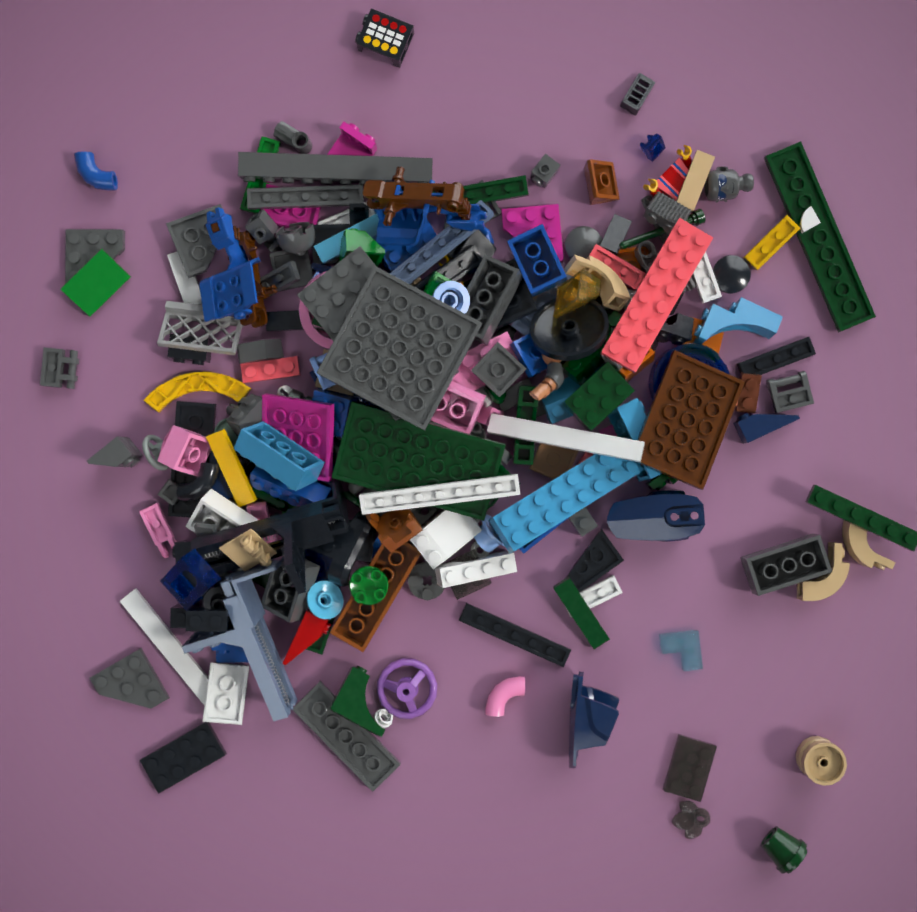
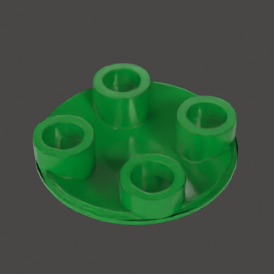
M365 566L353 573L349 582V589L357 603L374 605L385 598L388 592V580L380 569L373 566Z

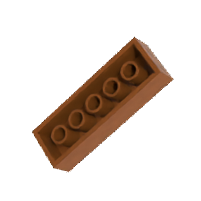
M407 541L392 553L381 544L369 566L380 569L386 575L388 592L385 598L377 604L364 605L357 603L353 596H351L330 631L332 635L361 652L365 651L421 555L413 543Z

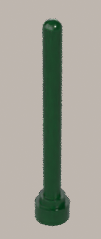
M697 209L691 212L686 222L696 226L704 224L706 218L703 210ZM660 227L622 241L619 247L626 249L643 241L666 234V232Z

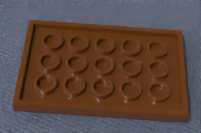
M672 351L637 441L645 442L640 464L699 490H703L745 381L681 352Z

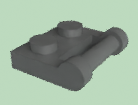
M805 371L785 378L766 380L775 413L814 404ZM796 382L801 383L800 388L779 393L777 391V387Z

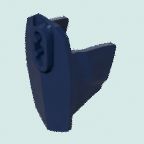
M683 490L654 491L645 496L613 503L607 516V524L615 537L619 539L661 542L686 540L690 536L699 534L704 528V504L698 497L685 495ZM692 512L698 513L697 519L691 517ZM676 513L679 515V518L674 521L671 519V514Z
M579 671L578 675H573L570 703L569 768L573 769L576 768L578 750L605 746L619 715V711L616 709L619 698L602 690L583 686L584 672Z

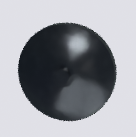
M566 295L552 299L542 305L531 320L530 333L532 342L539 352L555 360L572 361L587 357L596 352L606 341L609 333L608 315L598 302L585 296Z

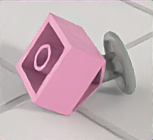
M175 425L170 428L164 440L155 435H147L142 442L143 453L147 461L154 468L166 470L170 467L173 470L194 476L198 475L200 464L206 462L211 451L205 436ZM149 441H155L157 444L153 445ZM149 450L152 452L153 456L155 457V460L151 456Z

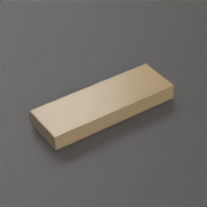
M700 150L695 152L676 200L681 205H684V207L691 209V212L696 207L715 156Z

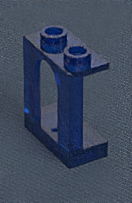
M194 548L180 558L160 582L187 611L203 598L202 596L221 578ZM183 571H189L195 576L197 581L195 588L182 574Z

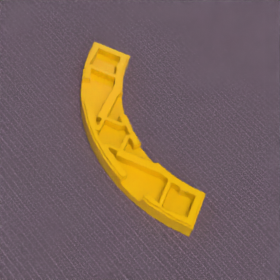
M192 372L176 376L159 385L143 401L160 413L170 402L189 393L199 391L216 392L239 402L241 398L251 391V388L241 381L223 374Z

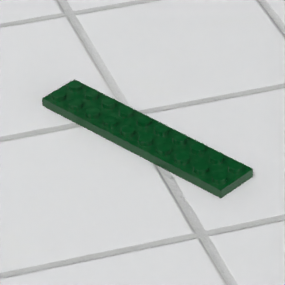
M800 141L765 156L764 160L788 216L800 227L803 212L812 206L821 222L804 233H801L799 229L796 235L838 333L875 318L876 315L802 142Z

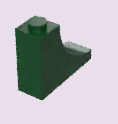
M358 665L356 668L351 667L329 710L376 736L382 737L385 729L374 721L366 704L365 693L370 676L366 674V669Z

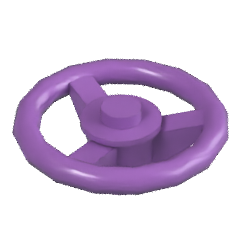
M402 658L391 662L382 670L377 681V696L380 704L388 713L400 719H413L423 715L432 707L437 697V682L434 673L426 664L416 659ZM402 666H413L419 669L412 678L403 677L398 682L387 679L394 669ZM426 675L430 685L429 696L426 702L417 709L414 697L418 693V684ZM384 688L395 692L397 697L406 703L409 711H400L394 708L387 701Z

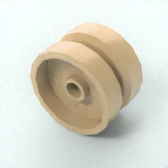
M820 736L809 737L803 740L797 748L796 763L800 771L816 784L823 786L833 785L844 776L847 768L846 757L843 751L828 739Z

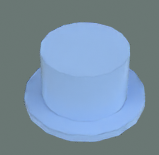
M445 281L439 284L432 295L434 298L463 313L468 311L470 296L467 289L459 282Z
M489 515L485 516L484 521L482 520V525L480 526L482 531L474 537L478 545L486 552H492L499 545L504 546L489 522L492 518Z

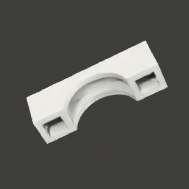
M508 550L491 553L484 558L472 561L440 564L435 568L437 585L442 588L517 572L514 553L509 554Z

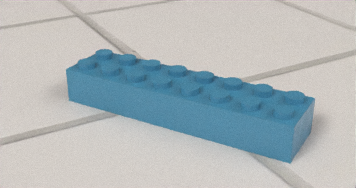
M594 454L492 517L489 522L509 554L639 474L644 469L640 463Z

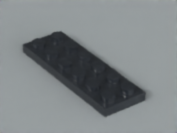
M177 401L175 426L199 433L205 437L214 433L217 404ZM210 453L205 463H209ZM171 468V480L178 485L182 482H191L196 478L194 475ZM201 498L189 502L178 500L175 506L169 504L168 516L191 518Z

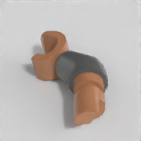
M543 354L542 358L547 364L546 375L542 383L529 393L538 401L545 399L553 390H558L564 381L561 360H555Z

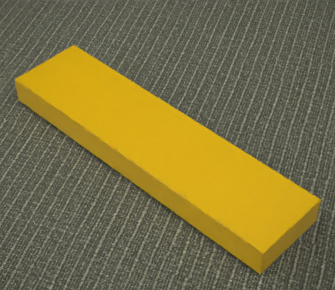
M223 429L206 436L237 506L241 507L257 500L256 495L226 430Z

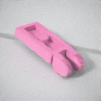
M155 503L139 511L155 546L158 547L164 558H168L169 552L163 543L168 541L171 548L175 546L174 543L177 541L174 539L175 536L159 503Z

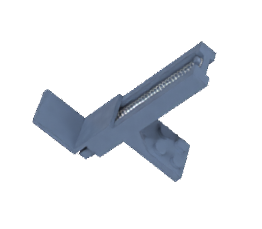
M283 556L271 559L272 563L268 567L262 566L259 563L247 571L242 569L226 576V580L220 582L226 596L223 603L231 619V622L228 623V631H196L182 645L184 654L189 652L194 654L203 650L204 647L210 646V648H213L221 643L242 647L273 721L287 718L298 699L263 618L265 610L252 578L276 571L281 566V562L284 561Z

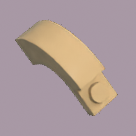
M574 255L564 268L565 274L591 284L600 294L603 306L620 311L630 299L628 289L621 278L602 261L590 255L587 259Z
M845 520L843 521V542L849 555L857 563L868 568L874 566L881 570H885V568L893 569L896 562L875 553L869 547L866 530Z
M828 542V560L832 572L819 576L816 579L797 583V599L802 601L822 600L833 595L841 588L847 578L850 563L842 561L845 555L842 543Z

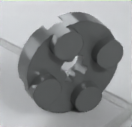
M427 561L415 565L409 574V588L420 599L427 601L435 599L445 589L437 585L435 569H432ZM424 576H425V577L431 576V577H432V579H431L432 584H431V585H429V584L424 585V584H423V581H424V580H423L422 578H423Z

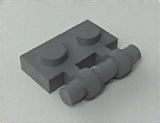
M44 347L40 386L62 388V380L67 381L68 389H75V382L78 380V376H76L77 365H79L78 351L70 350V357H65L64 349ZM64 363L69 364L68 375L63 374Z

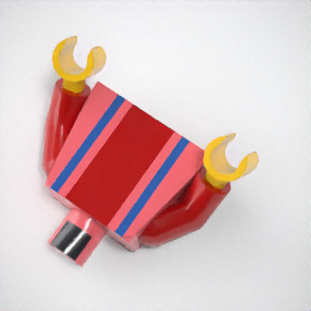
M684 145V153L681 149H677V154L682 156V158H678L657 180L648 179L650 186L643 185L645 190L650 191L653 198L660 191L667 195V197L674 199V201L677 200L692 163L690 156L692 149L690 146Z

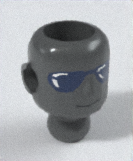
M726 166L717 167L716 170H712L708 174L704 184L705 195L708 200L716 201V203L719 201L727 202V200L735 199L739 194V190L744 192L753 190L754 178L749 173L739 176L736 170L728 169Z

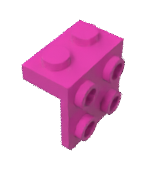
M343 121L339 127L341 135L327 155L373 156L377 151V146L372 136L369 134L363 135L359 132L360 129L353 123L347 124Z

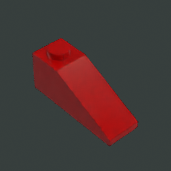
M308 609L282 664L287 665L323 634L327 635L331 627L330 619H320Z

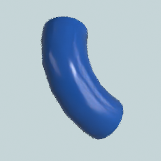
M76 152L74 154L78 173L87 184L100 190L115 191L118 189L116 173L99 169L96 166L93 153Z

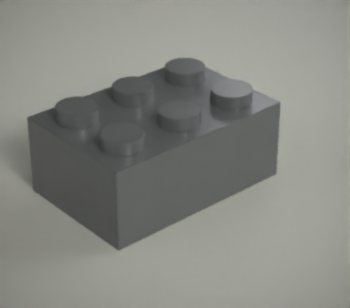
M305 559L306 592L301 594L297 593L295 587H291L289 575L284 573L282 564L276 571L270 572L261 601L263 608L289 623L302 620L308 607L307 593L315 584L320 566Z

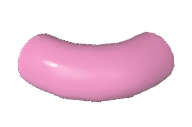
M525 677L507 678L497 684L488 695L485 714L488 716H504L505 705L510 698L525 696Z

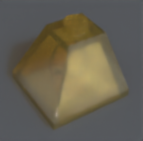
M582 269L558 287L553 317L563 316L596 299L600 294L601 280Z

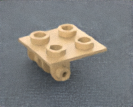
M252 529L219 547L224 554L244 571L259 563L262 566H270L272 563L271 556L277 553Z

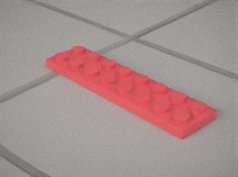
M681 218L677 220L600 354L627 370L636 373L713 240L712 236Z

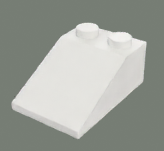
M443 510L421 526L423 531L410 540L432 569H435L480 533L482 529L472 517Z

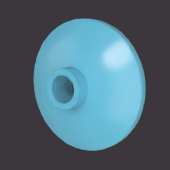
M330 581L315 583L307 593L308 608L313 615L320 619L334 618L343 608L342 592L337 585ZM321 598L325 601L324 605L320 601Z

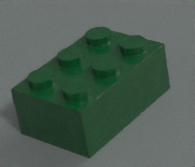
M606 362L562 404L587 431H592L635 390L609 362Z

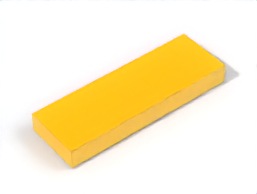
M786 215L744 258L756 270L760 269L800 227Z

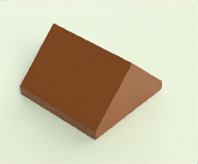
M587 160L584 172L590 205L620 200L613 162Z

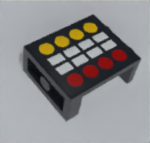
M371 8L369 14L364 16L362 31H359L356 35L355 43L357 44L358 51L362 52L363 48H366L392 59L393 65L400 68L414 36V25Z

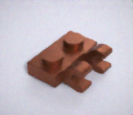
M741 373L738 379L745 381L735 406V411L756 413L761 375Z

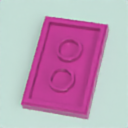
M266 184V188H280L279 186ZM321 207L264 210L278 227L284 226V228L288 229L290 227L289 224L298 222H309L310 224L317 225Z

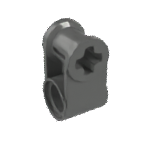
M650 241L641 242L634 250L635 257L643 272H648L658 255L654 244ZM641 247H646L649 251V254L643 255L641 253Z

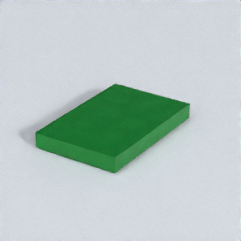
M101 249L60 290L90 317L131 276Z

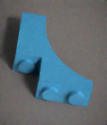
M742 297L736 303L733 302L729 310L712 304L709 309L705 308L700 319L703 321L694 332L696 338L693 343L701 346L710 337L732 330L749 331L770 339L777 333L783 316Z

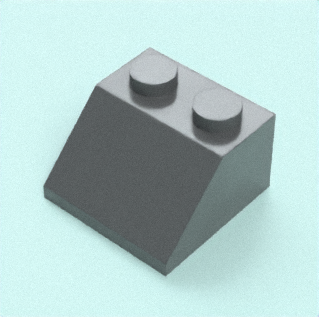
M117 436L89 458L87 462L93 465L125 468L130 466L132 468L140 462L139 458L143 454L130 438Z

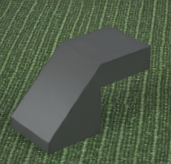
M265 339L242 343L237 346L239 364L284 358L281 339Z

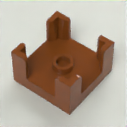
M411 509L388 511L382 516H379L377 513L365 515L370 524L377 530L380 542L391 553L423 531Z

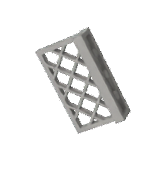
M166 301V313L157 341L158 346L228 355L236 354L241 330L244 327L240 324V320L227 316L205 322L202 305ZM170 318L180 320L179 323L172 327L169 324ZM191 321H197L199 323L192 329H190L187 325V323ZM210 323L218 325V327L211 331L206 326ZM184 326L188 331L179 336L175 330ZM228 326H237L236 330L228 333L225 329ZM203 328L206 334L198 338L194 333ZM222 330L226 336L217 341L213 335ZM173 333L176 337L171 341L164 340L165 336ZM190 335L195 339L191 343L183 342V339ZM209 337H211V339L214 341V343L209 346L202 344V342L208 339ZM227 340L233 343L232 348H223L221 344Z

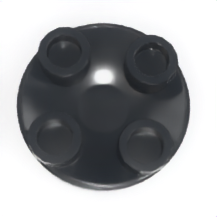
M725 256L718 260L713 268L719 289L728 294L740 292L750 281L751 271L749 265L739 256Z

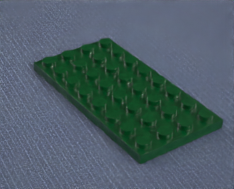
M352 401L332 478L377 491L496 477L506 444L429 423L424 431L401 418L395 421L386 410ZM490 499L435 505L433 507L484 521Z

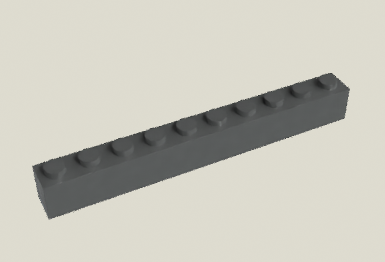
M238 152V176L244 182H255V179L263 180L264 183H275V180H282V183L292 184L294 181H302V184H313V181H321L323 185H332V182H340V185H352V182H359V185L364 186L368 180L393 182L392 177L395 175L398 166H402L405 169L403 178L407 183H429L432 180L433 158Z

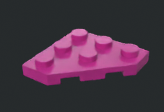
M558 204L501 209L503 230L506 233L516 237L543 224L559 261H564Z

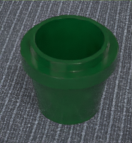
M778 826L772 828L760 844L781 874H789L794 871L807 854V844L802 839L798 840Z

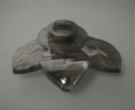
M692 801L679 802L682 812L673 817L672 824L679 829L685 830V837L687 839H694L701 835L703 827L710 823V814L706 809L698 808ZM702 816L704 820L700 821L697 817Z

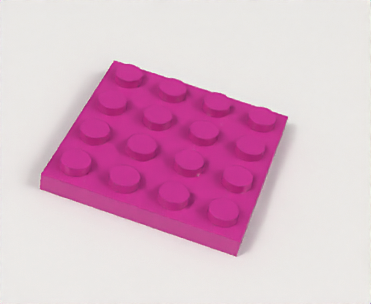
M272 394L262 395V422H266L323 460L325 463L317 480L332 481L334 404Z

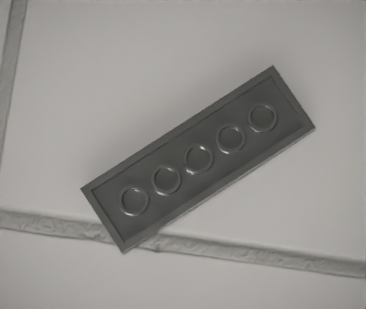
M319 681L292 710L373 792L400 766L401 762L371 732L329 710L335 695Z

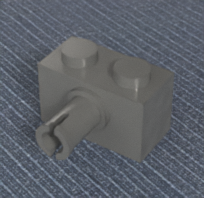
M250 394L240 406L231 403L229 404L231 407L227 406L226 408L227 414L230 415L226 422L236 436H239L241 429L262 422V397Z

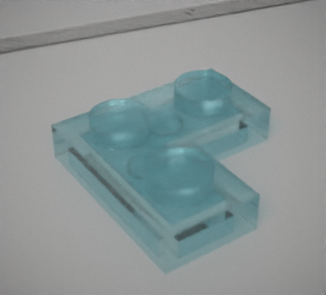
M698 630L659 634L661 653L680 652L683 671L703 669Z

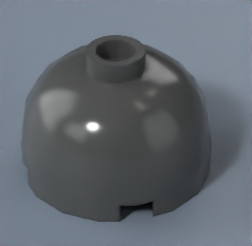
M298 222L289 224L290 227L284 230V226L276 230L275 234L279 246L288 253H295V256L306 254V250H309L315 241L313 223Z

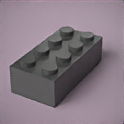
M486 254L467 287L470 305L465 314L482 323L475 340L488 345L523 276L519 269Z
M818 534L806 535L740 557L751 592L757 596L832 572L821 536Z

